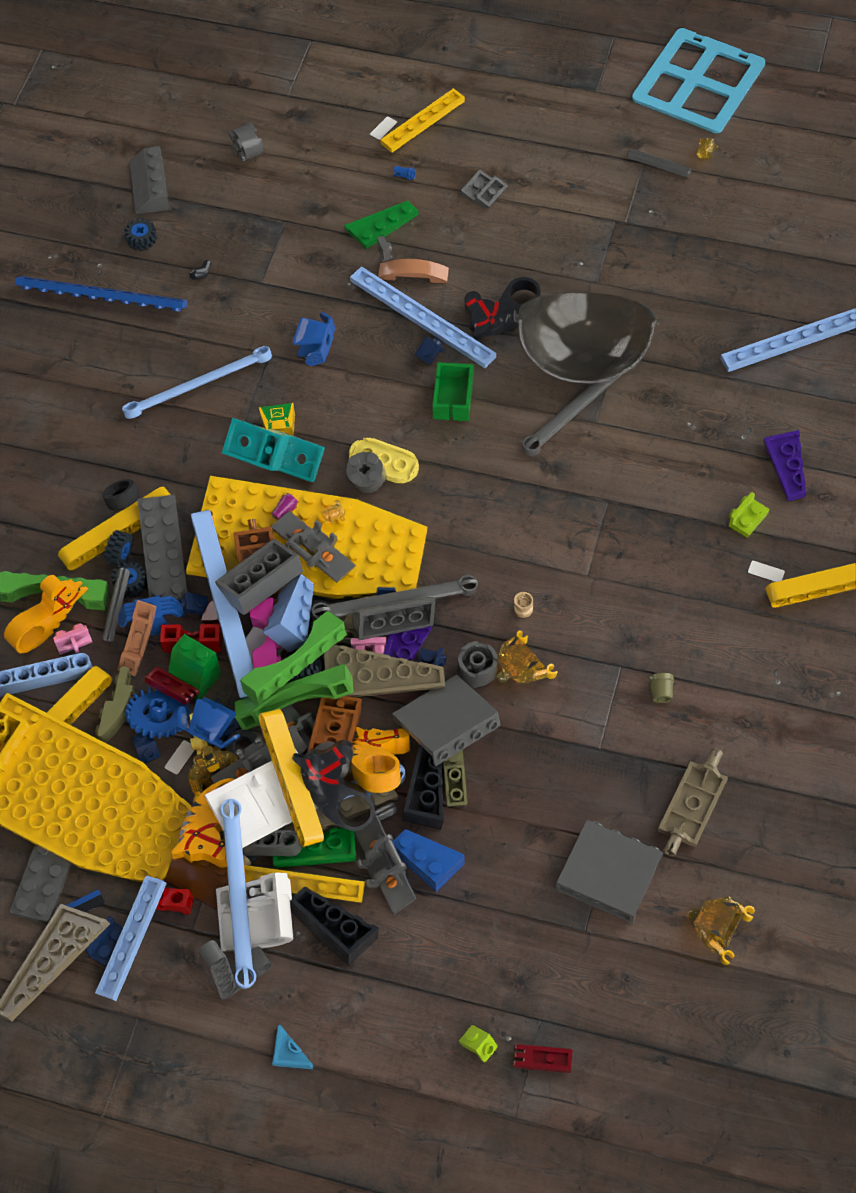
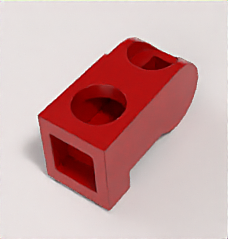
M164 888L156 909L176 911L190 915L194 896L189 889Z

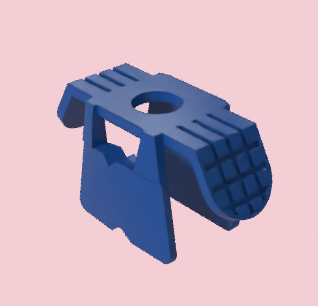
M325 312L319 314L323 322L301 318L293 339V345H300L297 353L298 357H305V362L309 366L325 362L334 338L333 335L336 328L333 319Z
M171 596L140 599V601L156 606L150 636L161 634V625H169L163 615L172 614L176 617L183 615L182 605ZM138 599L132 603L124 604L120 609L118 615L120 627H125L129 621H133L132 616Z
M208 698L196 700L190 725L187 723L185 707L182 706L178 709L179 728L219 748H225L240 738V735L237 734L226 742L219 740L236 716V712Z

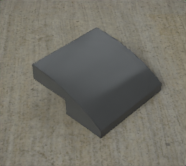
M479 169L459 194L467 200L489 209L508 185L498 177L494 176L491 178Z

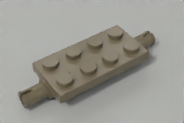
M717 748L711 749L706 762H703V764H696L690 761L660 823L658 832L670 836L663 849L667 855L671 849L670 856H675L681 842L696 848L725 787L728 777L720 774L717 768L723 752L718 750L716 754Z

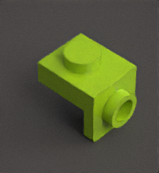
M471 1025L459 1040L463 1047L476 1053L483 1062H486L498 1047L489 1033L474 1025Z

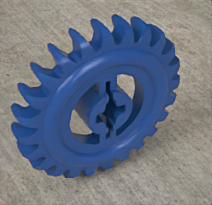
M148 687L147 694L140 690V697L135 693L134 701L132 698L129 699V704H126L125 716L127 717L126 721L132 729H135V732H142V736L150 735V738L157 736L159 739L163 735L167 738L169 734L176 735V731L181 732L183 729L179 728L178 709L182 706L185 707L187 722L190 720L189 714H191V709L189 708V703L184 705L162 692L160 693L157 689L152 693L150 687ZM149 708V713L144 715L145 710ZM172 713L171 718L166 721L167 714Z

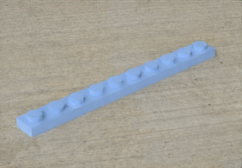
M362 266L350 276L352 283L483 368H486L496 358L494 351Z
M856 308L721 354L720 359L727 371L730 372L856 328Z

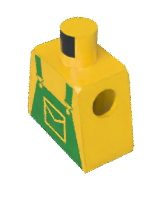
M293 403L259 407L261 421L265 429L278 430L292 436L294 435L295 411Z

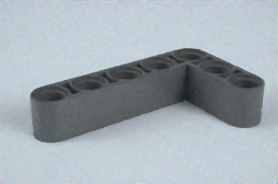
M276 830L247 845L242 850L244 856H295L299 854L302 846L294 831ZM224 831L219 832L221 840L225 841Z
M214 940L205 943L198 953L207 978L222 1000L227 999L242 989L234 981L236 973L235 961L229 965L227 957ZM259 946L251 949L252 964L256 978L272 966L271 961ZM241 970L237 975V979L244 985V973ZM248 971L249 983L252 981V974L250 973V971Z

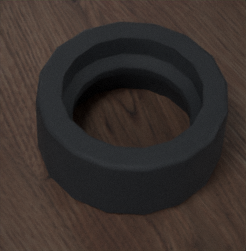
M132 479L117 481L108 486L102 493V498L108 509L113 511L130 506L140 496V492Z

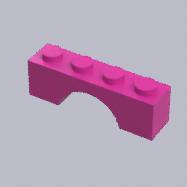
M273 598L265 599L250 610L253 627L264 630L269 623L267 621L274 612ZM267 636L265 642L259 648L252 651L253 668L265 667L282 661L281 655L278 656V650H281V646Z

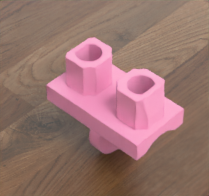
M81 623L74 625L73 630L69 632L63 630L56 632L55 637H53L60 655L71 650L79 653V647L92 643L87 626H83Z
M374 637L364 640L354 638L351 639V648L384 654L386 637Z

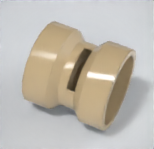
M520 592L515 595L514 612L518 617L526 618L533 612V597L527 592Z

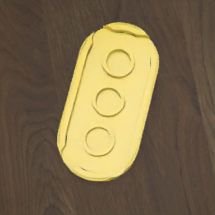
M374 438L357 440L349 449V458L360 452L375 453L385 467L386 480L394 483L409 482L416 477L419 471L418 460L412 452Z

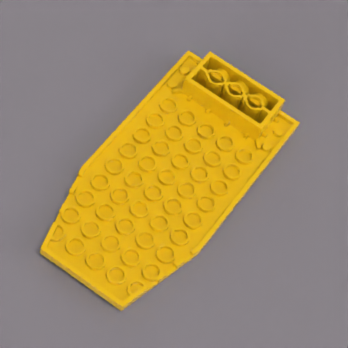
M210 476L201 511L210 510L227 572L238 565L233 532L249 530L247 521L251 519L252 526V519H256L257 529L271 527L278 521L271 513L274 511L282 495L289 493L298 501L297 508L291 512L311 528L314 527L315 521L318 520L322 524L321 531L329 538L330 534L334 533L337 536L334 548L356 565L336 583L318 567L308 566V562L299 556L303 569L301 574L314 584L313 595L341 599L344 596L360 598L363 595L375 596L378 587H395L396 592L417 587L427 526L357 499ZM273 531L274 539L285 546L287 541ZM195 534L186 574L207 577ZM303 545L300 546V547H302L305 551H307L311 556H314V555H313L311 552H309Z
M6 693L0 702V826L79 868L142 883L146 875L164 881L173 856L171 851L179 843L180 830L191 805L181 798L170 786L165 784L143 762Z

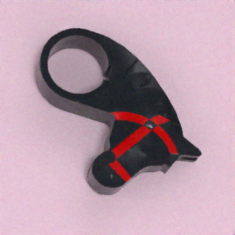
M528 277L516 278L508 284L496 303L488 299H482L481 295L476 291L467 293L464 298L465 310L472 320L470 322V330L474 332V339L478 341L484 336L502 334L527 323L541 306V288L539 284ZM520 290H528L536 295L533 301L521 303V305L514 303L511 296Z
M339 740L324 750H313L311 748L305 755L294 753L293 760L301 767V774L306 789L310 792L315 805L330 821L351 831L362 830L372 822L376 806L372 793L364 790L358 784L340 777L343 765L350 762L353 758L354 746L350 741ZM351 795L360 796L368 802L370 812L360 820L348 819L339 809V800L342 801Z

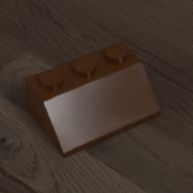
M185 857L176 860L172 859L165 877L167 883L178 889H189L194 898L215 910L218 909L216 889L229 885L227 867L221 868L206 860L192 861L191 863Z

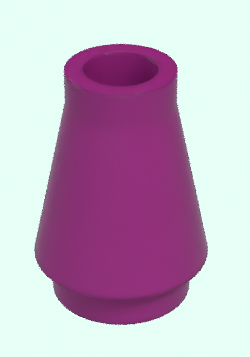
M289 493L282 495L271 515L276 520H279L287 512L296 509L298 501Z

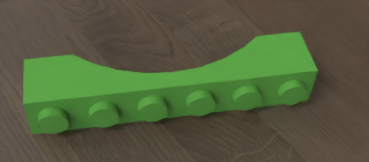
M8 571L0 572V601L14 602L31 594L43 593L40 589V584L47 575L17 574ZM64 576L57 577L60 581L70 579L73 582L81 581L83 583L81 587L87 586L89 589L77 601L86 609L106 611L110 593L107 581L101 579H75Z
M329 611L324 613L313 622L308 639L295 653L275 664L254 668L241 678L240 682L243 693L258 704L268 699L275 691L283 687L289 680L298 675L304 668L312 664L319 656L327 652L334 644L341 641L347 635L344 622Z
M344 663L287 683L260 704L250 697L235 702V718L242 730H247L260 725V713L283 709L295 702L310 698L337 699L353 693L352 676Z

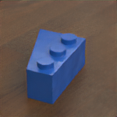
M406 829L392 841L401 861L435 892L465 864L464 854Z

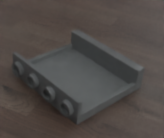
M458 675L445 681V688L432 689L392 713L395 727L406 730L430 753L435 766L501 726L498 711Z
M587 820L558 878L556 891L633 924L637 910L658 864L662 861L663 852L655 846L642 844L636 838H628L615 829H607L599 822Z

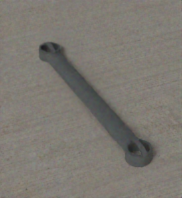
M632 350L623 351L620 359L537 433L523 440V452L528 456L537 455L544 443L625 371L637 366V353ZM629 357H632V358L635 359V361H633V362H631V363H628V362H627V360L629 359ZM532 443L538 445L535 449H529Z
M464 575L460 580L330 605L317 603L312 608L311 618L313 621L317 620L319 617L315 614L321 611H329L336 617L352 615L353 610L426 596L435 597V599L457 594L471 596L476 592L478 581L474 576ZM472 583L474 588L465 589L463 586Z

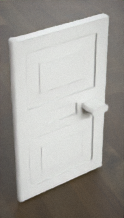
M272 761L204 795L223 831V818L220 815L222 803L227 799H235L240 803L242 808L239 815L242 848L292 822ZM229 803L224 805L223 808L224 814L230 817ZM233 804V806H234V816H236L237 813H238V809H237V807Z

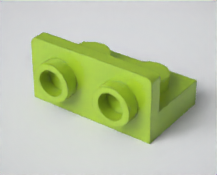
M753 492L748 496H744L740 501V506L737 509L734 508L729 514V527L746 538L749 537L769 513V508L754 500L755 494Z

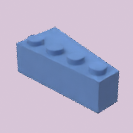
M302 574L281 588L278 595L279 601L274 605L273 615L269 617L267 621L269 624L263 630L265 635L288 652L300 648L308 637L314 584Z

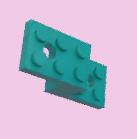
M232 418L222 454L270 471H281L310 482H315L325 447L278 430H268ZM244 436L249 440L246 447L241 444V439ZM300 454H304L306 457L304 464H300L298 461Z

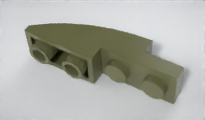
M128 667L120 668L119 674H116L115 677L116 690L112 692L111 701L105 700L104 708L100 709L101 721L100 725L96 727L95 734L104 743H107L118 732L126 720L125 711L126 704H129V699L132 698L134 701L135 692L133 686L130 685L131 674Z
M462 750L446 761H443L447 807L467 805Z

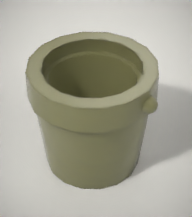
M657 673L648 677V684L650 685L654 702L666 703L673 700L674 676L672 674Z

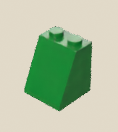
M185 634L172 648L168 673L199 690V694L194 696L192 701L196 703V700H202L221 676L216 652Z

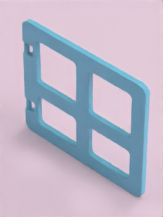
M680 28L675 32L634 91L632 100L635 103L707 131L720 133L764 68L765 59L712 38L698 35L696 32ZM694 38L700 39V40H702V41H701V42L696 41V40H694ZM684 42L705 49L692 70H686L669 63ZM717 55L749 66L737 87H731L703 76ZM739 55H743L747 57V59L739 57ZM661 74H667L684 81L670 102L647 95ZM698 86L729 98L714 120L681 108L695 87Z

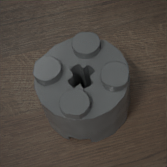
M251 122L228 132L229 138L233 142L231 148L234 154L239 155L241 162L254 158L264 152L261 138L258 139L255 133L257 129Z
M360 452L349 458L346 473L351 484L362 493L378 491V488L386 481V470L379 457L375 453Z
M474 641L462 647L458 657L460 678L472 688L487 685L496 678L497 655L491 645L488 644L487 646L479 643V641Z

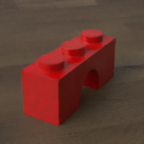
M200 624V630L197 632L185 631L181 625H161L160 643L163 653H172V648L184 634L214 652H221L222 632L220 624Z

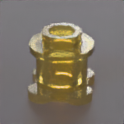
M701 138L699 140L701 146L697 148L696 153L702 160L710 159L713 150L716 151L718 146L712 138Z
M339 500L334 501L335 505L323 507L322 517L325 522L328 521L329 524H332L337 519L345 521V511L340 505Z

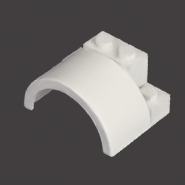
M272 873L245 883L247 906H251L248 907L251 949L258 946L261 949L291 942L293 940L290 908L292 895L290 879H288L287 873ZM228 885L216 889L222 951H234Z

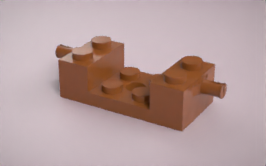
M251 519L247 520L249 530L233 532L238 564L274 539L272 526L257 529L256 519H252L253 526ZM281 588L268 597L273 598L274 605L279 601L278 595Z
M348 696L337 699L321 697L308 751L311 748L314 750L319 744L324 742L336 743L339 740H348L352 743L355 729L359 725L362 699ZM331 727H338L339 730H338V731H332V730H330V728H331Z

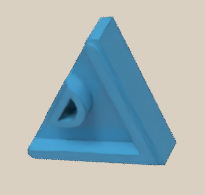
M278 1025L273 1066L313 1069V1064L304 1055L302 1050L290 1038L282 1026Z

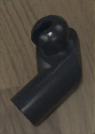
M205 260L202 267L190 271V278L193 280L206 278L212 263Z

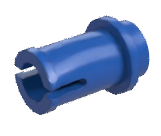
M397 165L394 167L393 172L396 173L393 175L395 177L407 178L409 181L411 179L414 180L416 170L412 167L405 168Z

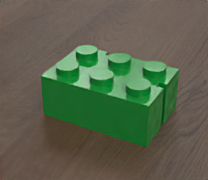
M437 363L433 419L449 420L450 417H453L455 421H469L474 364Z

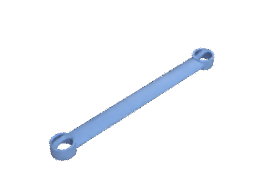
M268 346L259 347L253 351V354L148 399L140 402H129L122 407L125 418H135L147 408L253 363L267 362L272 358L270 348Z
M227 799L220 807V815L223 818L236 965L234 981L238 987L247 989L256 981V973L252 964L239 816L242 808L237 800ZM228 803L230 817L225 815L223 812L224 805ZM233 804H234V805L237 807V809H238V813H237L236 816H234V806H233ZM241 970L244 973V985L237 979V975ZM248 971L252 974L251 984H249Z

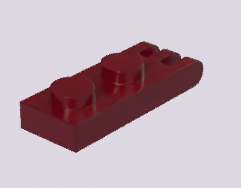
M158 666L145 676V683L184 705H187L194 699V696L199 694L197 688Z
M522 1044L514 1045L515 1051H522V1053H513L514 1059L522 1060L513 1061L512 1067L571 1073L573 1049Z

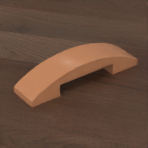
M398 259L381 263L378 277L382 280H396V276L430 278V283H447L449 268L426 260Z
M137 600L125 649L121 654L117 668L118 671H120L121 667H128L131 675H137L153 626L156 612L155 605Z

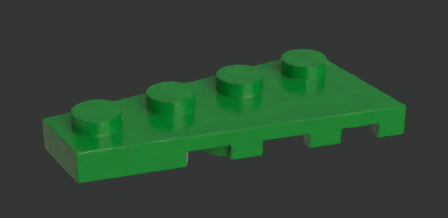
M405 201L346 224L344 227L365 249H368L377 243L378 237H386L418 216L419 210L409 201Z
M335 827L329 829V832L323 833L324 840L322 842L302 847L299 854L295 856L273 855L274 868L356 861L355 833L345 828L337 829Z

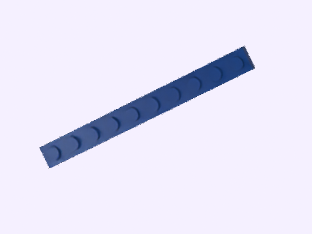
M24 276L15 278V285H20L22 289L34 287L38 288L37 291L41 292L54 290L56 294L69 292L71 296L80 297L82 294L87 295V298L98 299V297H103L105 301L117 299L121 300L120 303L124 304L137 302L139 306L151 304L154 305V308L159 309L171 307L173 311H181V309L187 307L188 300Z

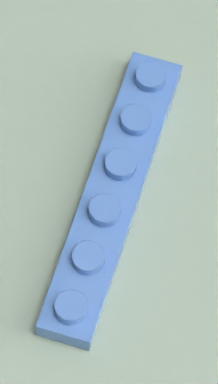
M145 876L95 992L96 994L117 1001L167 884L163 880Z

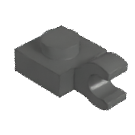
M384 236L378 237L380 262L384 263L387 260H394L390 253L392 252L390 242H387Z

